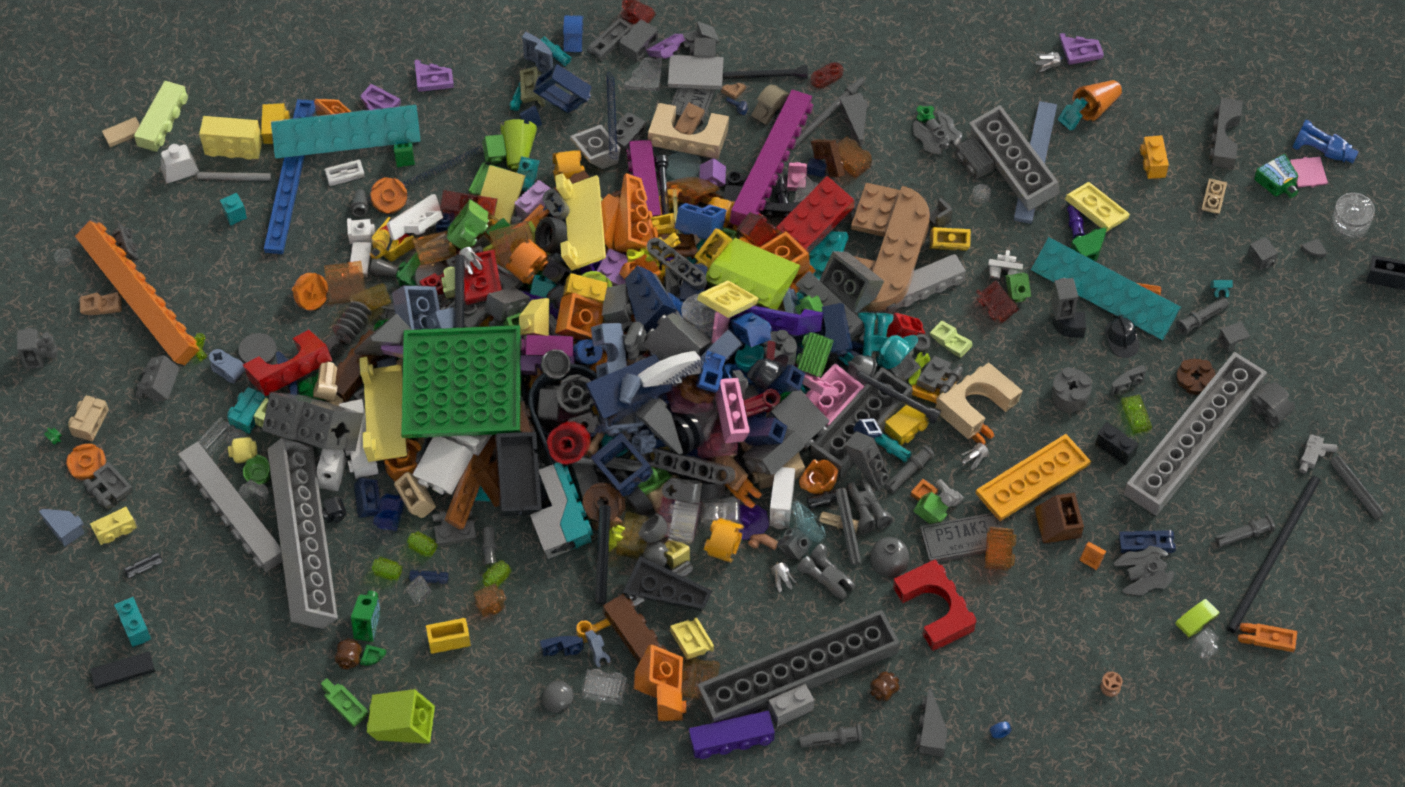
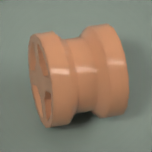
M1116 672L1106 673L1100 686L1103 694L1109 697L1118 695L1123 682L1121 676Z

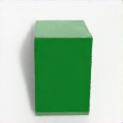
M412 142L394 144L397 167L415 165Z

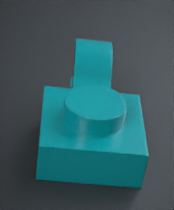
M1083 97L1080 100L1076 98L1073 105H1066L1058 120L1069 130H1074L1083 116L1079 112L1087 105V101Z

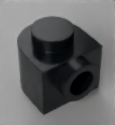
M340 497L323 501V520H327L328 523L340 522L347 515Z

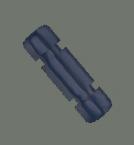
M411 570L409 579L411 582L421 580V582L437 583L439 581L441 584H447L449 575L448 572L437 573V571L421 570L419 572V570Z

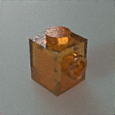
M496 584L473 593L475 603L482 617L498 614L505 608V594L502 589L498 590Z

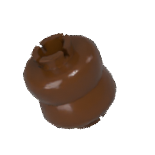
M351 638L340 641L337 645L335 662L340 668L342 667V669L346 670L356 667L359 664L362 647L356 640L354 641Z
M883 671L876 679L871 681L870 693L873 697L876 695V700L888 701L893 694L899 691V679L897 676L893 677L894 673Z

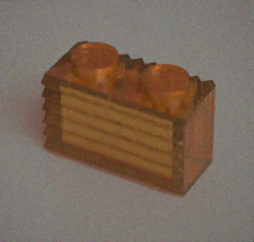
M846 136L837 143L844 169L857 179L863 172L871 168V154L867 150L861 149L854 139L851 140Z
M989 527L987 529L986 569L1008 571L1011 569V566H1014L1015 554H1012V548L1016 546L1017 536L1013 534L1014 529Z

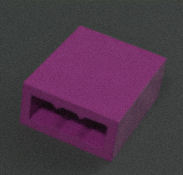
M521 336V355L543 356L546 352L556 349L562 350L568 356H573V336Z

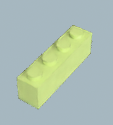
M164 81L134 135L137 146L157 152L159 147L164 144L167 132L171 131L175 118H178L182 105H185L188 100L185 86Z

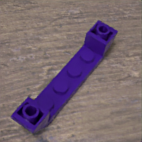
M752 306L730 317L729 320L731 322L734 318L752 312L769 322L773 331L785 330L788 334L802 335L821 331L823 312L804 309L802 314L798 315Z

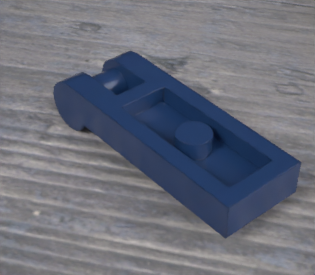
M1170 530L1119 532L1118 535L1120 553H1127L1129 551L1140 552L1149 546L1161 548L1167 553H1174L1176 551V546L1173 543L1174 532Z

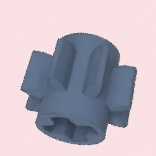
M648 429L635 432L636 436L632 438V445L635 449L639 450L640 454L653 452L652 448L656 445L654 434H649Z

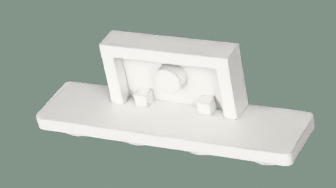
M431 194L389 221L387 227L391 239L396 240L405 233L422 234L426 228L436 225L437 221L443 218L436 195Z

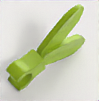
M922 352L917 355L915 361L921 368L909 377L910 385L917 383L921 369L930 361L928 353L923 356Z

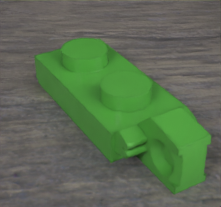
M327 678L321 683L322 689L326 692L324 697L353 727L369 715L368 710L342 684L334 686Z

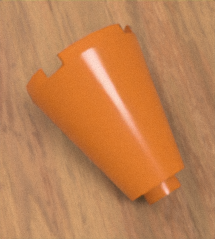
M1115 80L1082 86L1074 91L1072 100L1074 101L1076 98L1080 100L1083 97L1087 101V105L1079 113L1083 115L1082 118L1084 120L1094 121L1121 96L1122 88Z

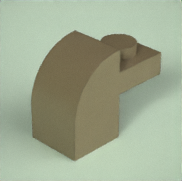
M776 85L767 86L757 98L759 102L751 116L768 125L776 109L782 110L789 93Z

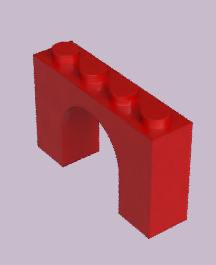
M307 330L293 338L299 353L291 360L271 365L258 356L243 364V368L249 381L264 396H267L270 392H275L318 369L321 363L333 361L326 344L310 330Z
M936 559L894 579L893 589L902 603L925 593L937 594L948 603L950 608L948 614L925 626L923 629V637L932 651L975 631L977 622L975 615L968 611L964 598L962 596L959 597L955 584L952 580H948L944 567L941 564L939 565Z

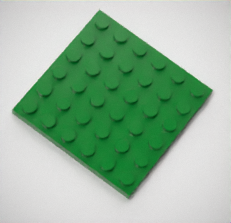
M520 325L404 330L402 438L520 433Z

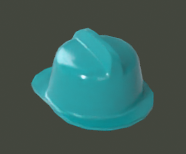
M898 335L889 337L881 345L879 351L883 358V367L891 369L900 364L905 356L916 346L918 337L915 335H909L904 338Z

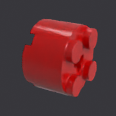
M567 421L556 427L549 434L547 440L551 457L561 464H571L579 461L587 454L591 445V437L587 429L583 425L572 421ZM568 439L571 441V444H572L571 446H568V445H567V444H568V441H567Z

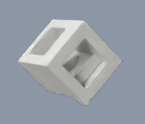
M347 219L350 244H353V242H372L371 238L375 234V226L371 224L370 219L352 221Z

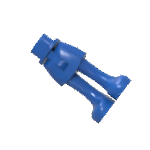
M1305 120L1292 147L1298 150L1303 145H1310L1322 151L1324 156L1342 162L1346 160L1351 163L1354 162L1359 152L1352 149V145H1349L1337 134L1329 136L1320 131L1309 120Z

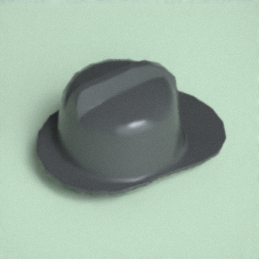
M857 355L851 361H848V374L862 385L867 384L856 378V372L861 371L873 377L876 370V360L869 355Z

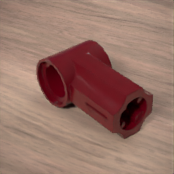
M768 389L763 394L743 400L746 417L748 418L762 412H771L780 401L779 393L776 390ZM766 398L771 399L773 403H768Z

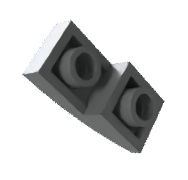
M1145 366L1135 367L1119 376L1112 383L1110 395L1122 396L1129 392L1131 384L1136 385L1144 381L1146 375Z

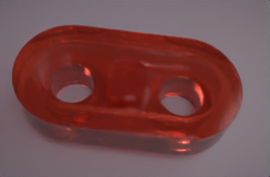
M832 62L818 69L811 75V84L815 88L821 89L842 78L843 66L837 62Z

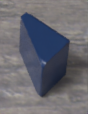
M535 106L519 114L520 119L524 120L525 124H529L530 121L536 127L542 125Z
M810 158L807 165V174L825 177L827 170L825 161Z
M860 419L853 427L854 432L857 431L872 438L882 435L875 419Z

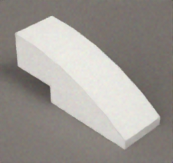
M695 351L681 353L657 362L641 372L638 377L641 378L640 382L643 387L663 385V382L667 384L666 380L670 382L669 378L673 380L672 376L676 378L675 374L680 377L679 372L685 371V367L689 370L688 365L691 367V374H700L701 367L696 364L697 370L694 367V361L698 363L697 359L700 361L701 359ZM679 377V382L674 378L676 383H681V379Z

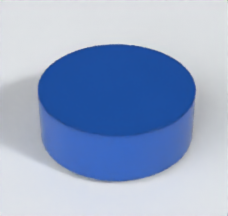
M1000 722L990 728L992 737L996 739L1005 737L1011 732L1008 722Z

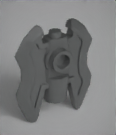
M937 111L939 123L935 119H930L927 121L926 127H924L916 120L913 122V132L915 137L923 142L924 150L941 154V149H948L951 143H953L954 147L960 144L962 133L956 130L953 125V119L950 116Z
M1149 546L1144 551H1129L1114 562V566L1132 567L1127 569L1129 580H1137L1124 588L1123 593L1144 595L1154 588L1165 589L1174 577L1173 571L1165 573L1167 563L1160 559L1161 557H1167L1168 553L1161 548Z

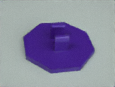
M745 504L737 505L728 516L729 521L744 526L743 529L739 530L740 533H743L742 540H749L753 534H764L769 528L767 511L756 504L753 508Z

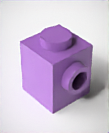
M714 158L701 164L699 183L710 191L725 185L726 166Z

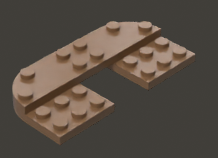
M870 183L865 184L851 229L883 236L884 240L877 261L859 257L855 258L883 279L884 283L878 296L861 310H885L886 306L893 303L898 304L909 290L914 275V268L928 233L930 217L926 201L911 188L902 186L901 190Z

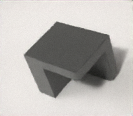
M942 198L938 199L937 208L929 212V223L934 228H942L952 220L953 209Z
M1240 321L1222 328L1218 339L1225 351L1229 353L1234 351L1236 343L1248 339L1250 335Z

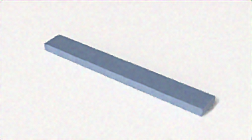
M1039 101L1030 145L1045 164L1057 104ZM1018 198L1014 221L1032 224L1035 208L1028 211Z

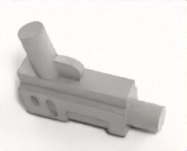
M1309 435L1304 448V454L1299 462V465H1301L1299 472L1305 474L1308 468L1314 469L1318 456L1324 457L1326 452H1337V445L1323 444L1324 438Z
M942 479L936 482V485L942 491L939 496L944 504L950 507L957 506L962 502L964 497L958 491L950 489Z

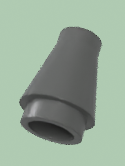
M364 190L355 191L350 207L353 215L357 217H363L369 211Z
M380 258L372 260L370 273L374 274V276L396 278L397 266Z

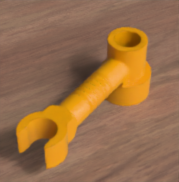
M607 619L594 625L589 621H580L577 624L576 633L578 637H582L583 643H586L588 641L585 632L593 630L596 633L611 624Z

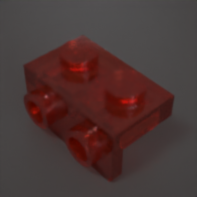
M996 280L982 292L979 289L976 291L979 295L977 300L983 307L987 305L990 309L988 314L994 321L998 319L1003 323L1019 310Z

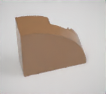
M741 83L727 84L722 87L721 92L736 100L744 92L746 85Z

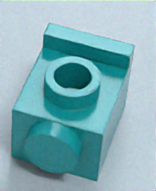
M534 275L530 294L546 298L548 291L558 284L546 276Z

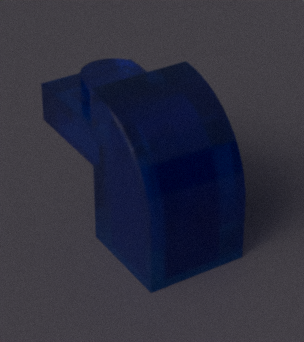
M384 494L381 497L379 513L374 516L373 525H377V528L397 531L404 506L401 496Z

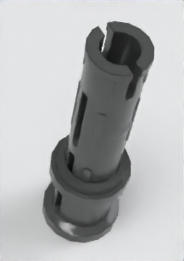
M1221 297L1202 310L1191 312L1185 319H1179L1176 322L1178 331L1182 335L1189 334L1190 330L1199 328L1205 320L1228 308V301Z
M923 444L915 455L909 457V462L885 484V488L888 491L891 489L890 493L894 494L917 470H922L924 464L935 457L932 449Z
M1267 514L1265 518L1256 521L1251 520L1248 522V525L1215 536L1214 539L1216 544L1219 543L1217 545L1218 548L1250 536L1259 537L1261 533L1275 531V524L1272 517Z
M860 724L850 728H843L842 726L834 731L799 735L800 746L804 748L831 743L845 745L846 742L853 741L860 743L863 742Z

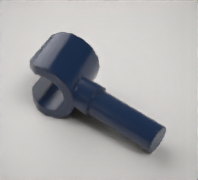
M730 98L726 99V102L737 107L736 111L739 114L746 115L748 111L746 101L736 102Z

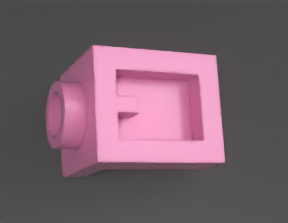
M800 162L789 163L787 189L789 191L805 192L807 164Z

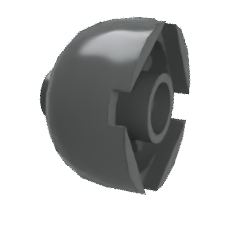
M571 375L562 380L556 393L557 400L562 409L573 415H581L592 409L595 404L585 386L586 383L591 382L590 379L581 375Z
M894 537L880 539L874 544L870 552V564L879 575L899 576L908 567L909 550L900 539Z

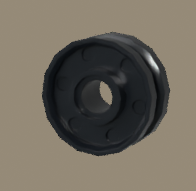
M681 410L676 415H672L683 451L682 454H688L693 449L701 447L704 443V433L697 418L687 410Z

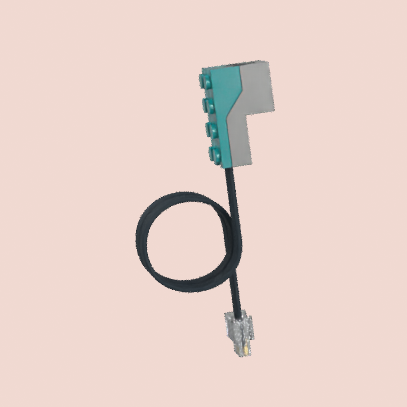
M570 364L569 372L559 379L548 378L544 373L541 374L533 383L529 395L521 378V389L551 463L550 466L540 469L539 473L552 506L530 515L548 559L592 542L590 536L594 535L588 519L585 521L583 519L587 516L581 501L576 502L579 496L574 483L569 484V482H572V478L567 466L563 467L561 463H555L549 453L547 440L550 433L539 423L536 411L540 389H545L546 385H552L571 375H581L591 381L598 379L596 372L577 364ZM568 439V440H567V441H568V444H567V445H568V446H571V445H572V444H571V441Z

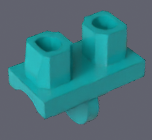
M521 156L517 173L525 175L521 190L527 192L534 185L540 161Z

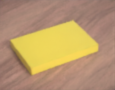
M489 166L478 205L488 212V219L492 220V224L495 225L500 219L505 218L511 225L515 212V201L519 199L525 175Z
M1090 182L1067 194L1065 198L1067 202L1099 227H1105L1106 232L1127 220L1130 215Z
M726 281L700 293L697 300L730 318L756 305L759 298L732 282Z

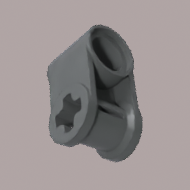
M671 478L663 486L662 493L668 499L699 503L702 482ZM671 485L676 489L675 492H672V488H669Z

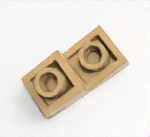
M1209 178L1201 210L1220 214L1227 182Z

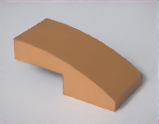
M119 292L104 296L93 293L80 297L81 314L98 315L122 311L121 295Z

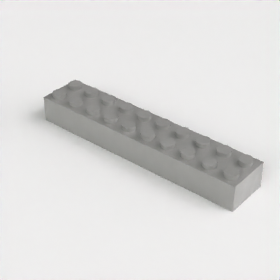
M1234 352L1128 481L1124 495L1157 516L1251 400V396L1260 389L1267 372Z
M281 438L268 448L290 618L291 622L324 629L338 619L314 451L312 446Z

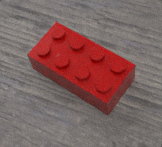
M826 176L776 227V235L779 236L786 231L810 253L854 208L855 200Z

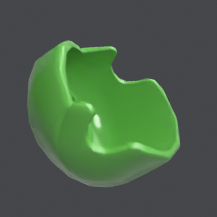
M256 455V457L247 460L243 468V477L249 484L261 486L271 478L270 463L266 457Z

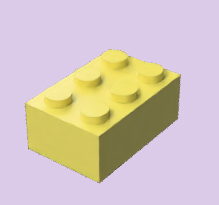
M203 116L199 135L205 155L212 157L226 156L228 158L239 157L248 160L259 159L262 137L258 120Z

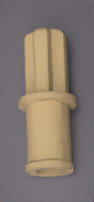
M827 512L821 513L820 523L837 527L838 530L839 528L843 529L841 515L838 516ZM853 520L855 533L857 532L859 520Z

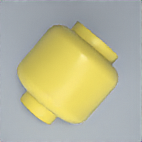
M250 437L233 439L232 446H228L229 458L233 457L235 463H245L248 459L254 458L257 455L256 441H252Z

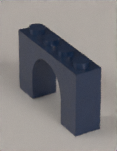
M837 303L823 306L822 312L826 327L824 337L834 340L829 354H847L848 350L853 349L844 304ZM798 344L796 351V359L798 354L802 353L804 349L800 347Z
M788 365L784 372L766 390L758 392V394H763L768 389L776 390L779 395L784 392L800 391L805 373L794 365ZM766 398L768 403H772L771 399ZM767 412L748 417L747 422L750 433L744 442L750 446L782 444L788 426L776 418H766Z

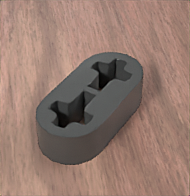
M548 189L543 194V202L554 217L563 220L569 215L570 209L555 189Z

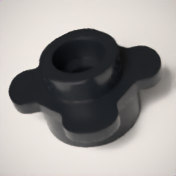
M731 171L728 174V178L725 179V185L741 186L746 178L739 171Z

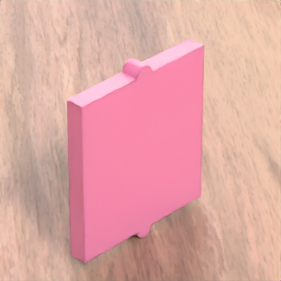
M1304 157L1303 159L1290 161L1299 176L1297 181L1298 188L1308 186L1313 188L1314 186L1326 185L1328 183L1320 157Z
M719 312L715 313L712 343H715L728 330L730 318Z

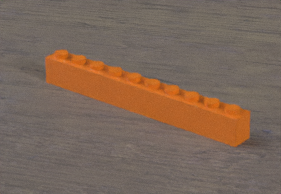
M89 221L75 237L172 360L185 366L200 350L195 344L197 341L186 333V327L175 319L176 315L171 310L166 308V302L155 294L156 290L151 285L146 283V277L135 269L136 265L131 260L126 258V252L115 244L116 240L111 235L106 233L107 229L99 222Z

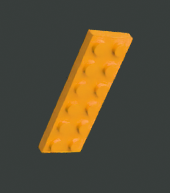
M1065 434L976 489L975 494L995 517L1002 521L1089 466L1091 461Z

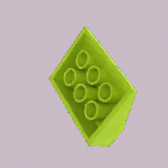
M734 238L710 266L706 274L707 285L709 288H713L721 283L730 281L759 298L754 306L777 310L801 266Z

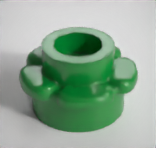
M47 428L48 430L44 435L54 445L57 442H61L60 437L62 435L55 428Z

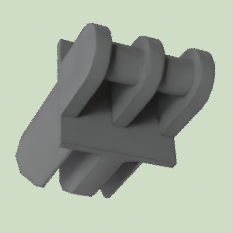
M634 322L630 326L627 335H622L630 360L636 359L640 351H645L646 331L640 322Z

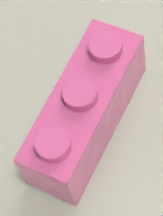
M738 378L721 379L718 391L715 394L725 443L742 442L750 433Z

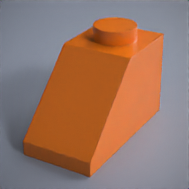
M657 686L658 721L683 720L682 713H686V701H682V693L664 686Z

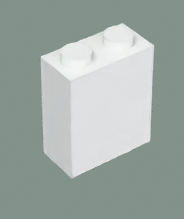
M433 437L413 476L418 479V484L426 488L430 485L439 494L443 495L445 492L452 495L473 453L466 447L446 438Z
M781 467L774 474L770 506V526L776 529L789 528L795 468Z

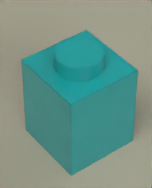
M237 193L220 200L223 213L230 226L247 219L245 207Z

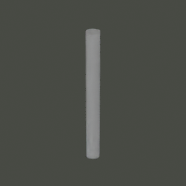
M198 172L197 179L271 181V173Z

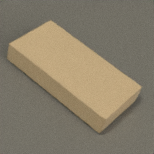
M136 117L102 132L109 147H113L134 138L140 124Z

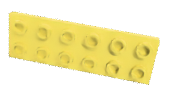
M563 173L556 175V188L570 209V213L566 217L568 241L561 243V256L572 271L606 258L600 184L597 175L574 184L569 179H566Z
M367 357L360 358V373L364 382L366 432H363V448L367 460L372 462L404 457L407 455L406 438L401 436L402 366L393 365L374 368L373 364H369Z

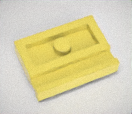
M697 617L693 621L687 620L670 626L671 634L687 659L703 655L709 650L711 652L714 651V645Z

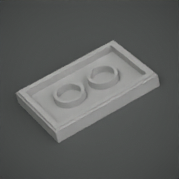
M672 55L669 62L668 87L722 90L724 57Z

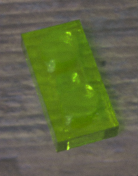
M1141 395L1122 398L1121 403L1132 433L1152 430V424Z

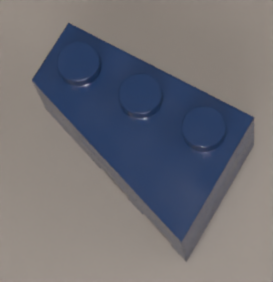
M637 265L625 278L635 321L640 322L644 326L646 335L651 329L655 330L659 326L657 322L663 315L668 316L677 311V308L652 271Z

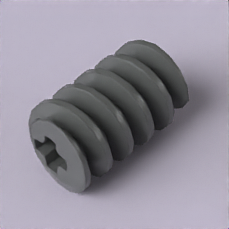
M351 302L345 313L338 319L337 324L332 327L334 334L342 342L350 344L352 342L350 338L354 339L356 337L355 333H359V327L364 326L363 321L367 322V315L371 316L372 312L363 303Z

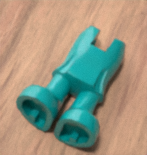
M858 313V318L864 324L862 355L872 356V352H876V366L883 367V358L879 351L881 345L888 338L886 337L888 325L893 321V314L877 313L876 317L873 313ZM877 318L878 331L877 334H874V327Z

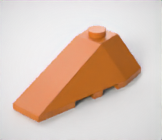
M627 173L623 178L614 231L615 249L626 253L627 249H634L639 252L640 248L647 247V242L650 239L658 238L657 228L653 227L651 221L653 217L652 212L648 211L646 205L647 196L642 179Z

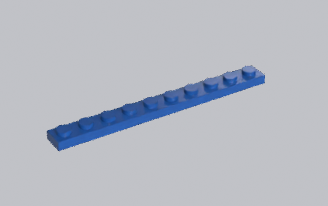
M297 99L293 119L314 116V101ZM305 155L284 157L264 246L265 253H284Z

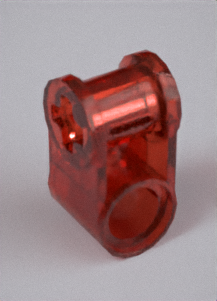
M636 0L622 1L623 10L621 11V16L624 20L633 24H637L640 20L649 24L656 15L651 7Z

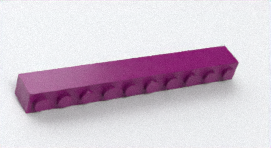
M791 90L731 209L729 223L751 229L753 223L758 222L759 211L764 210L765 199H769L772 192L771 187L776 185L777 175L782 173L784 161H788L790 149L793 150L795 147V138L800 137L801 126L806 125L807 114H811L814 104L811 103V95Z

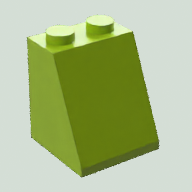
M415 689L372 695L369 706L370 715L369 722L367 723V733L378 741L429 744L431 741L435 705Z

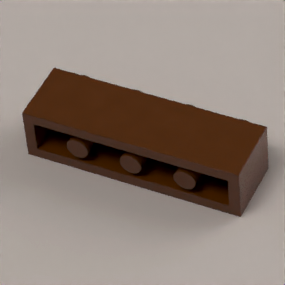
M371 330L361 336L356 347L352 348L347 358L337 366L336 395L342 398L344 403L349 401L363 383L360 373V358L367 357L369 364H373L375 368L377 366L376 362L382 360L386 355H360L353 352L373 333Z
M621 594L605 604L602 613L638 664L650 644L667 651L665 646H660L657 642L658 638L652 629L649 630L645 625L646 620L643 615L635 611L633 601L629 597L626 598L624 594Z

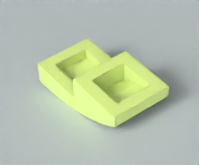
M943 321L930 332V335L939 344L959 358H962L973 346L972 341L957 334L955 327Z

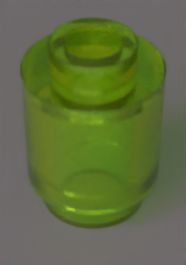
M420 531L412 532L407 539V543H409L408 548L423 557H432L438 546L434 539Z
M381 556L378 560L375 559L372 565L375 576L390 581H398L403 566L399 565V562Z
M502 560L495 562L482 575L483 584L489 589H497L510 576L511 568Z

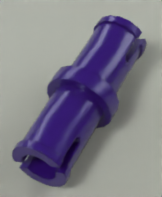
M1070 205L1067 208L1070 218L1069 226L1072 228L1073 239H1075L1077 235H1085L1083 230L1084 221L1080 216L1079 210H1074V206Z

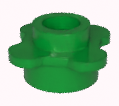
M933 106L917 107V120L927 123L928 120L935 119Z

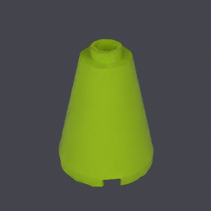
M512 119L505 121L504 125L501 124L500 131L504 137L507 166L512 172H517L521 156L529 158L537 127L530 121L529 124H525L524 120Z

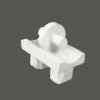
M1006 250L1005 255L998 254L997 260L989 259L988 269H990V278L1000 279L1001 271H1007L1008 275L1022 273L1023 264L1016 263V257L1009 256L1010 251Z

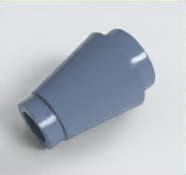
M626 373L625 377L622 378L619 401L626 404L631 403L641 385L640 377Z

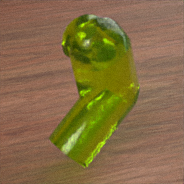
M197 333L194 339L197 341L195 344L200 350L195 356L199 361H203L207 358V354L203 350L206 337L203 333Z

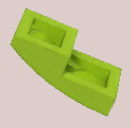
M1204 599L1179 618L1175 624L1188 637H1191L1202 630L1205 624L1214 620L1220 612Z

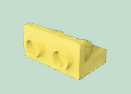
M127 507L90 523L100 545L110 543L115 538L127 535L137 528Z

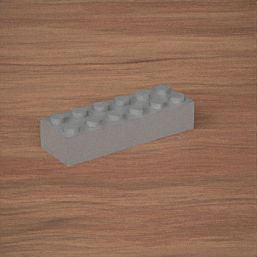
M1001 105L969 123L971 135L975 136L993 158L995 167L1028 211L1060 194L1058 181Z

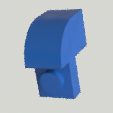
M564 16V52H582L583 16Z
M707 351L705 354L707 363L703 361L704 365H702L701 372L698 374L696 387L716 393L723 375L722 369L726 357L715 353L711 357L709 356V361L707 359L708 355L713 352Z

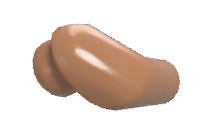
M753 534L748 542L752 548H757L759 544H764L773 550L777 548L776 544L778 543L777 540L767 534Z

